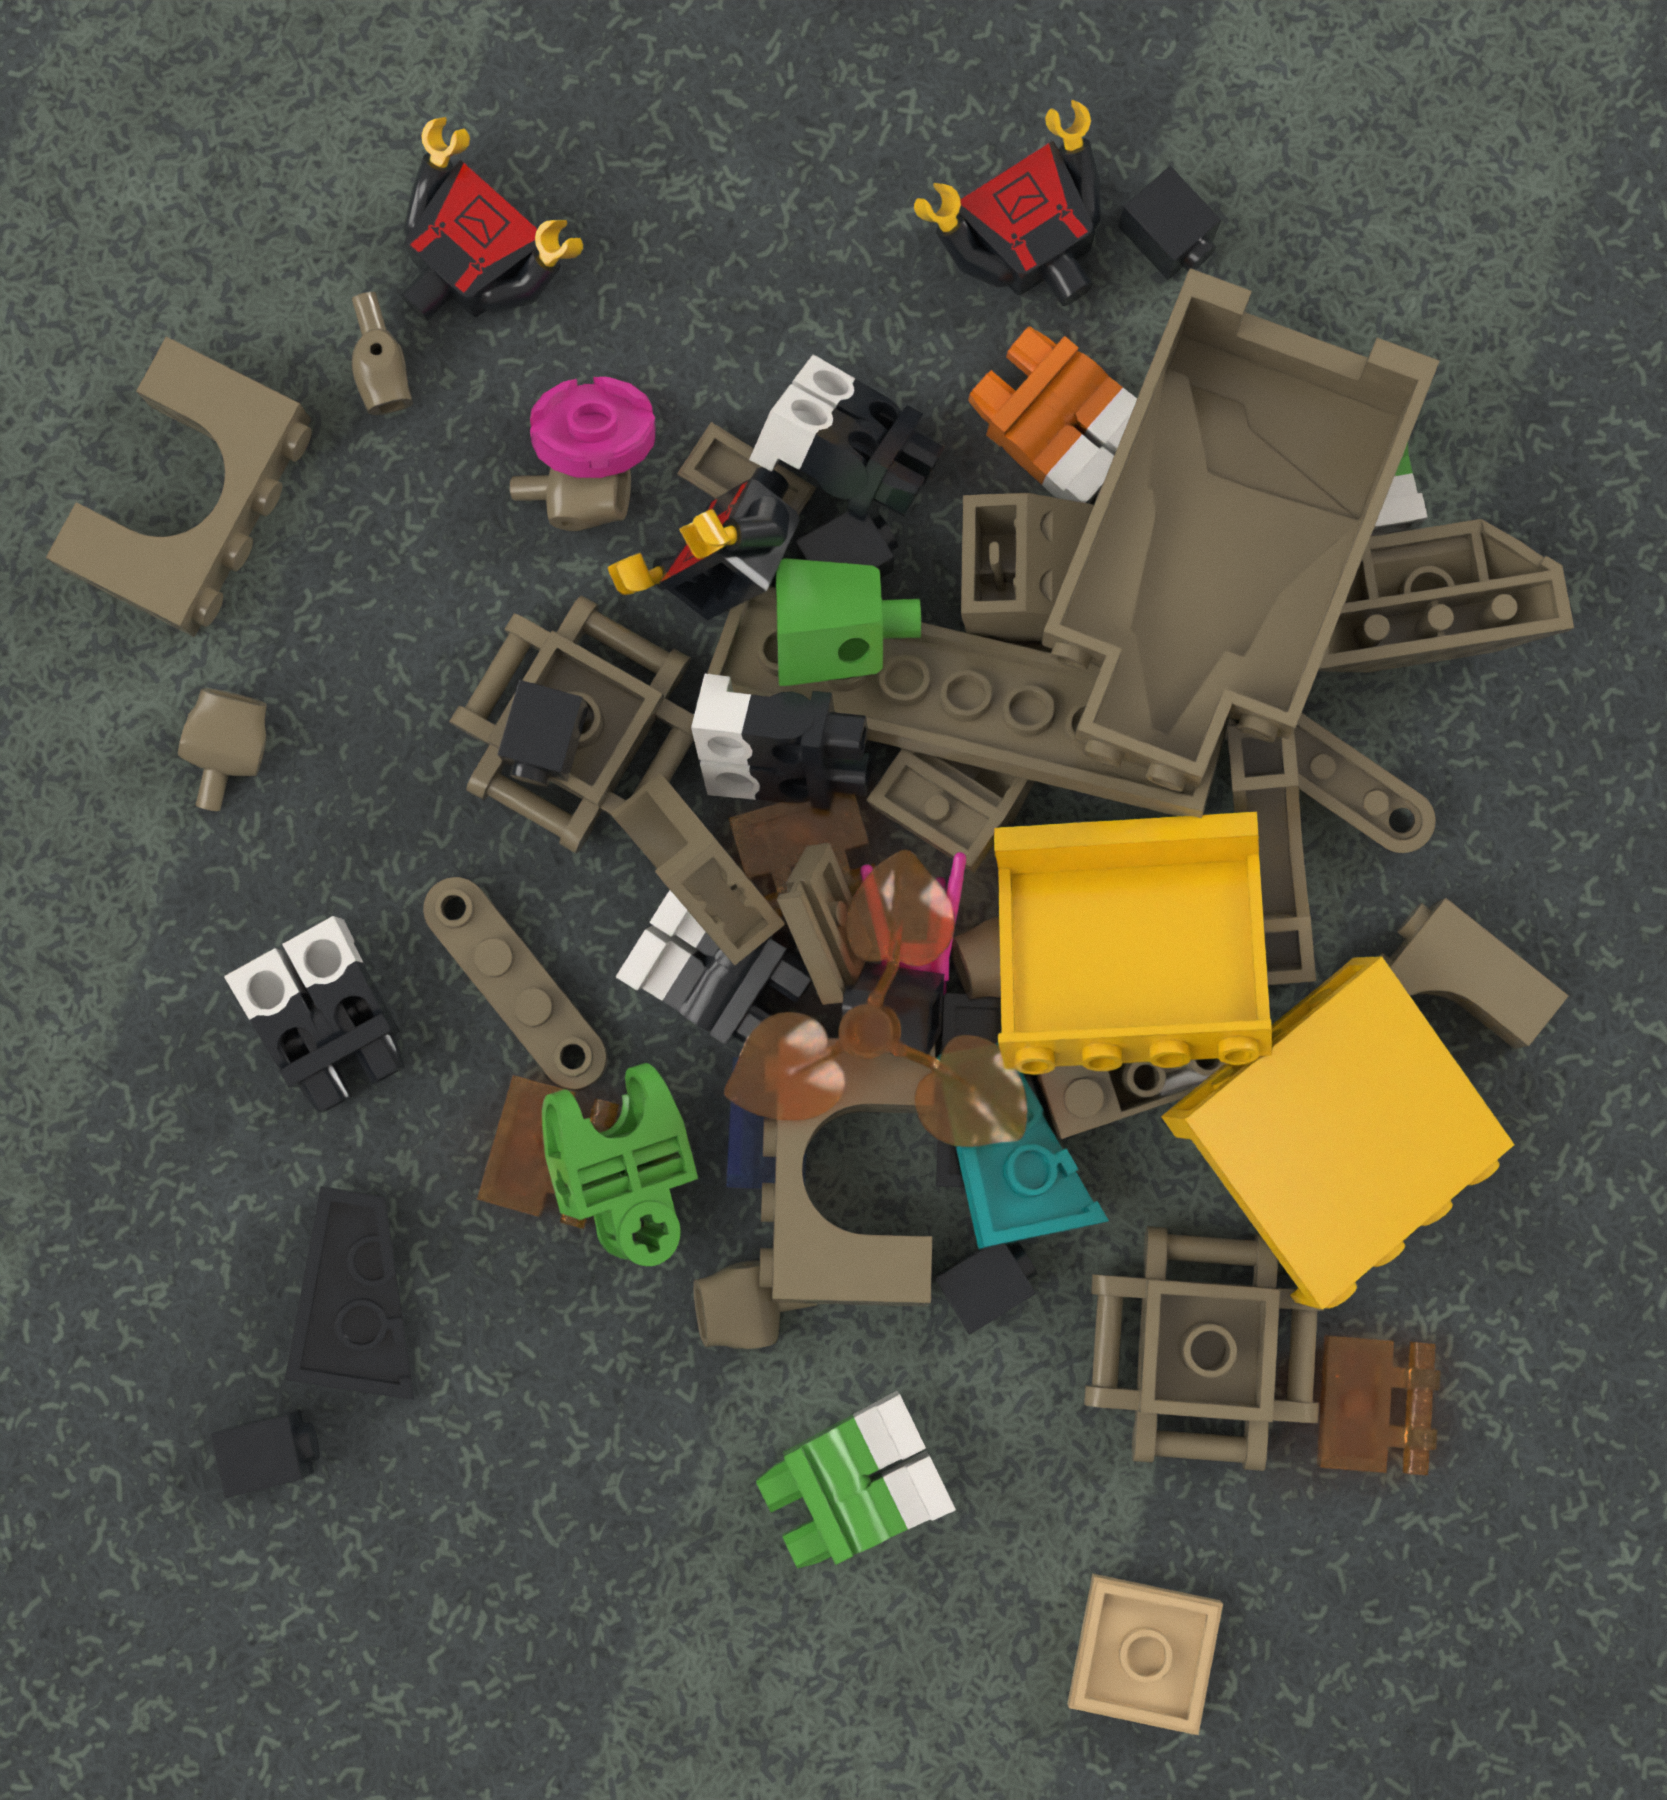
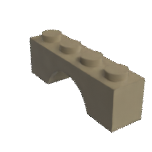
M1238 724L1228 725L1227 739L1234 813L1257 812L1268 985L1316 981L1311 916L1302 843L1294 731L1289 739L1276 736L1274 742H1266L1237 729Z

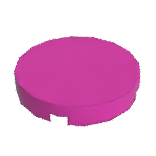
M593 377L594 384L578 386L577 379L564 381L543 393L531 409L530 416L531 443L538 458L553 470L578 478H603L625 472L643 461L654 446L656 422L648 397L632 384L610 377Z

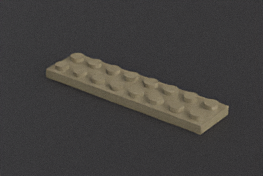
M769 586L766 592L730 609L707 674L729 676L733 692L770 697L780 692L793 691L803 694L811 700L812 691L830 692L833 696L835 712L866 716L868 725L867 740L1174 816L1202 818L1230 717L1227 716L1198 788L1185 784L1183 791H1175L1148 780L1145 777L1148 770L1125 760L1122 761L1120 767H1113L1098 762L1083 753L1085 745L1074 741L1076 729L1101 667L1089 664L1087 670L1075 669L1056 661L1050 656L1051 653L921 622V638L883 639V669L877 674L779 686L776 587Z

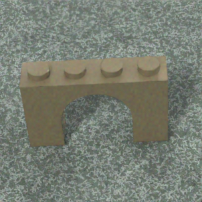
M165 337L136 392L151 408L217 442L225 466L224 487L218 503L213 511L194 528L173 536L153 537L132 531L76 502L46 558L62 571L195 637L201 625L209 626L217 616L223 602V593L219 591L230 570L236 572L246 562L253 545V539L249 535L260 514L266 517L275 508L282 492V483L279 482V479L289 460L296 462L304 454L312 434L311 428L308 427L311 418L300 403Z
M1447 898L1434 903L1430 908L1420 903L1399 927L1397 933L1405 938V940L1389 958L1381 952L1377 956L1383 957L1410 996L1435 995L1457 1003L1514 1049L1530 1046L1569 996Z
M779 1037L778 1054H766L765 1093H777V1118H764L763 1157H775V1183H762L761 1222H774L773 1248H760L759 1287L772 1288V1302L927 1307L931 1303L932 1236L863 1235L851 1233L834 1226L811 1203L803 1182L802 1164L806 1149L813 1137L826 1124L841 1116L857 1112L930 1114L934 1107L935 1044L927 1059L922 1060L850 1048V1039Z

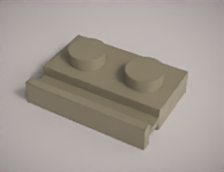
M830 843L806 846L786 882L787 893L780 894L777 901L822 1004L843 1003L845 987L849 984L855 985L873 945Z

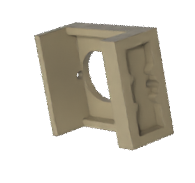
M661 773L656 775L610 813L657 868L655 872L734 966L785 925L784 921Z

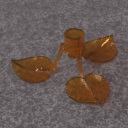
M901 850L877 865L862 882L849 906L846 931L852 951L859 958L866 961L887 960L886 969L875 990L869 994L868 1004L856 1006L843 1016L839 1026L840 1039L830 1047L828 1035L823 1025L808 1015L784 1012L770 1016L762 1021L745 1041L736 1067L724 1088V1095L730 1101L745 1110L767 1118L790 1121L814 1118L826 1113L835 1106L845 1092L846 1077L834 1058L846 1051L859 1059H873L885 1056L891 1052L897 1057H903L916 1062L932 1071L919 1082L916 1088L915 1107L920 1122L935 1138L954 1146L976 1147L1000 1142H1015L1024 1136L1028 1115L1025 1089L1016 1069H1004L998 1045L980 1036L960 1035L948 1042L939 1061L927 1053L900 1042L901 1025L899 1019L890 1008L883 1005L884 998L898 972L899 961L910 966H924L935 961L948 948L955 929V914L946 891L912 851Z

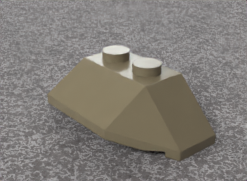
M1482 519L1371 536L1318 671L1376 672L1494 653L1574 629L1563 566L1547 556H1541L1521 541Z

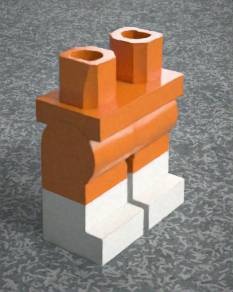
M1029 326L1013 343L1006 355V358L1023 371L1028 378L1015 391L991 370L971 391L968 401L978 414L989 423L986 436L998 446H1002L1021 467L1053 496L1090 504L1101 490L1137 398L1109 377L1095 361L1079 352V347L1066 336L1056 344L1050 338Z

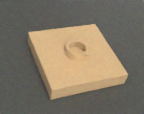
M1092 1573L1068 1697V1707L1199 1735L1223 1603L1216 1599Z

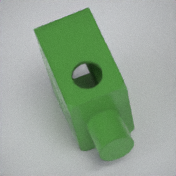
M798 559L781 560L776 571L779 686L877 674L883 669V639L921 638L920 599L882 600L880 570L875 566Z

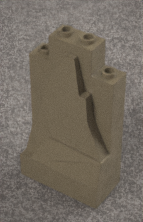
M1191 268L1188 271L1043 631L1042 645L1052 648L1050 656L1064 665L1079 670H1087L1089 664L1101 667L1076 729L1074 741L1085 745L1083 753L1098 762L1113 767H1120L1122 761L1125 760L1148 770L1145 777L1148 780L1175 791H1183L1185 784L1198 788L1227 716L1239 721L1237 725L1239 731L1266 742H1274L1276 736L1289 739L1295 730L1440 362L1437 359L1380 338H1376L1367 358L1246 313L1252 291Z

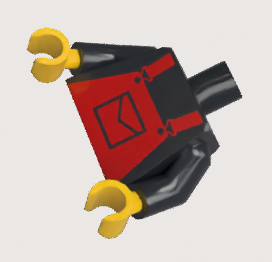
M1071 100V106L1075 112V120L1068 129H1062L1060 117L1056 110L1051 108L1045 117L1049 131L1063 138L1064 143L1059 149L1054 141H1051L962 199H960L958 192L952 186L933 183L935 190L942 198L941 208L936 213L933 212L927 200L916 199L914 203L916 215L922 220L938 224L936 234L962 273L996 288L1009 286L1019 296L1045 280L1062 306L1075 302L1092 288L1093 283L1077 259L1091 250L1095 229L1101 221L1100 178L1090 141L1082 138L1090 127V113L1083 104L1075 100Z
M446 117L429 121L422 132V143L428 153L423 156L411 190L404 225V233L406 235L404 245L411 260L422 272L400 296L414 312L427 322L450 297L473 317H478L485 311L498 313L533 304L560 270L559 259L575 258L581 254L583 250L581 238H569L560 247L558 236L560 231L566 227L567 220L545 221L537 229L464 162L460 160L453 166L450 157L462 153L469 146L470 137L465 129L456 130L451 137L450 145L447 146L442 139V130L447 121Z
M764 467L757 468L751 479L713 499L704 512L693 519L692 523L679 529L685 542L675 556L656 558L653 568L648 570L641 552L608 566L609 574L617 591L620 594L629 595L646 590L656 584L659 589L670 591L706 620L766 592L800 521L797 511L782 500L789 488L787 480L775 470L770 471Z

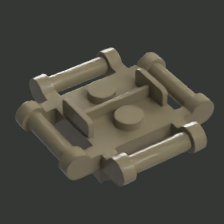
M582 595L575 601L557 632L552 630L550 633L528 619L514 613L504 629L508 633L506 640L465 708L458 706L449 723L461 731L489 745L471 775L466 791L482 800L489 796L559 836V844L575 854L584 846L601 812L603 811L612 816L610 813L626 801L613 792L656 719L666 723L672 729L633 794L659 773L670 782L694 741L691 729L694 715L668 700L673 690L684 677L690 665L691 657L675 648L669 653L599 613V605ZM586 633L656 673L655 678L650 686L577 645L580 638ZM530 647L538 650L539 653L524 676L523 681L581 696L589 707L568 782L550 778L551 782L582 799L573 815L501 774L505 764L497 754L515 693L496 725L487 721Z
M1147 1226L1144 1239L1143 1278L1092 1274L1091 1294L1097 1295L1092 1385H1085L1084 1405L1135 1410V1423L1132 1435V1460L1134 1462L1153 1463L1154 1456L1236 1462L1242 1463L1243 1470L1264 1471L1267 1460L1269 1422L1274 1420L1318 1423L1319 1402L1313 1401L1317 1315L1318 1311H1324V1309L1321 1310L1295 1303L1290 1294L1296 1288L1276 1287L1278 1259L1260 1234L1256 1235L1255 1240L1168 1234L1167 1227ZM1167 1260L1253 1266V1286L1166 1279ZM1123 1297L1142 1298L1137 1389L1118 1387ZM1279 1308L1292 1309L1287 1399H1274ZM1157 1414L1245 1420V1432L1243 1436L1157 1430Z

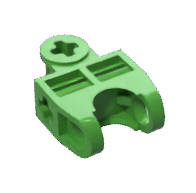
M642 1063L626 1070L625 1083L627 1094L622 1095V1111L617 1122L608 1130L599 1133L592 1125L590 1118L583 1119L576 1099L567 1089L548 1094L545 1097L542 1107L545 1158L560 1213L579 1220L593 1216L598 1240L609 1254L621 1259H628L641 1266H656L672 1256L680 1240V1224L669 1189L696 1180L698 1175L684 1121L673 1097L656 1069L648 1063ZM640 1219L644 1220V1227H641ZM636 1232L635 1237L637 1241L632 1240V1233Z

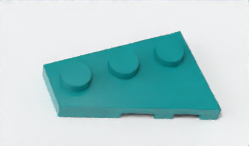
M998 1043L943 1053L936 1058L978 1249L1089 1227L1109 1221L1098 1201L1094 1202L1076 1173L1079 1169L1068 1150L1062 1149L1043 1117L1042 1112L1044 1109L1024 1075L1016 1069H1004Z

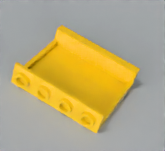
M1257 812L1202 815V818L1177 816L994 828V851L999 876L1002 1033H998V1044L1004 1069H1016L1024 1074L1037 1075L1051 1072L1057 1066L1083 1065L1086 1069L1093 1071H1110L1119 1068L1123 1063L1151 1062V1064L1157 1067L1175 1068L1188 1064L1190 1060L1218 1058L1223 1063L1238 1065L1253 1062L1259 1056H1272V1026L1269 1009Z
M1383 957L1352 958L1271 1025L1272 1056H1259L1257 1060L1247 1064L1234 1065L1225 1063L1161 1116L1176 1138L1191 1139L1287 1271L1298 1289L1290 1294L1294 1302L1321 1310L1338 1306L1351 1297L1357 1289L1355 1282L1372 1267L1385 1265L1395 1259L1405 1248L1403 1240L1418 1227L1430 1225L1445 1216L1453 1206L1451 1199L1467 1185L1478 1184L1490 1177L1499 1168L1500 1163L1498 1159L1515 1145Z

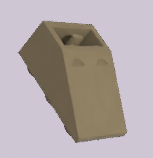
M1032 493L963 495L961 615L966 633L1002 642H1033L1043 640V631L1093 510V504Z
M1218 1058L1190 1060L1184 1066L1162 1068L1154 1066L1151 1062L1123 1063L1119 1068L1110 1071H1093L1086 1069L1083 1065L1057 1066L1051 1072L1033 1075L1049 1127L1053 1134L1063 1139L1182 1099L1225 1063L1221 1062Z

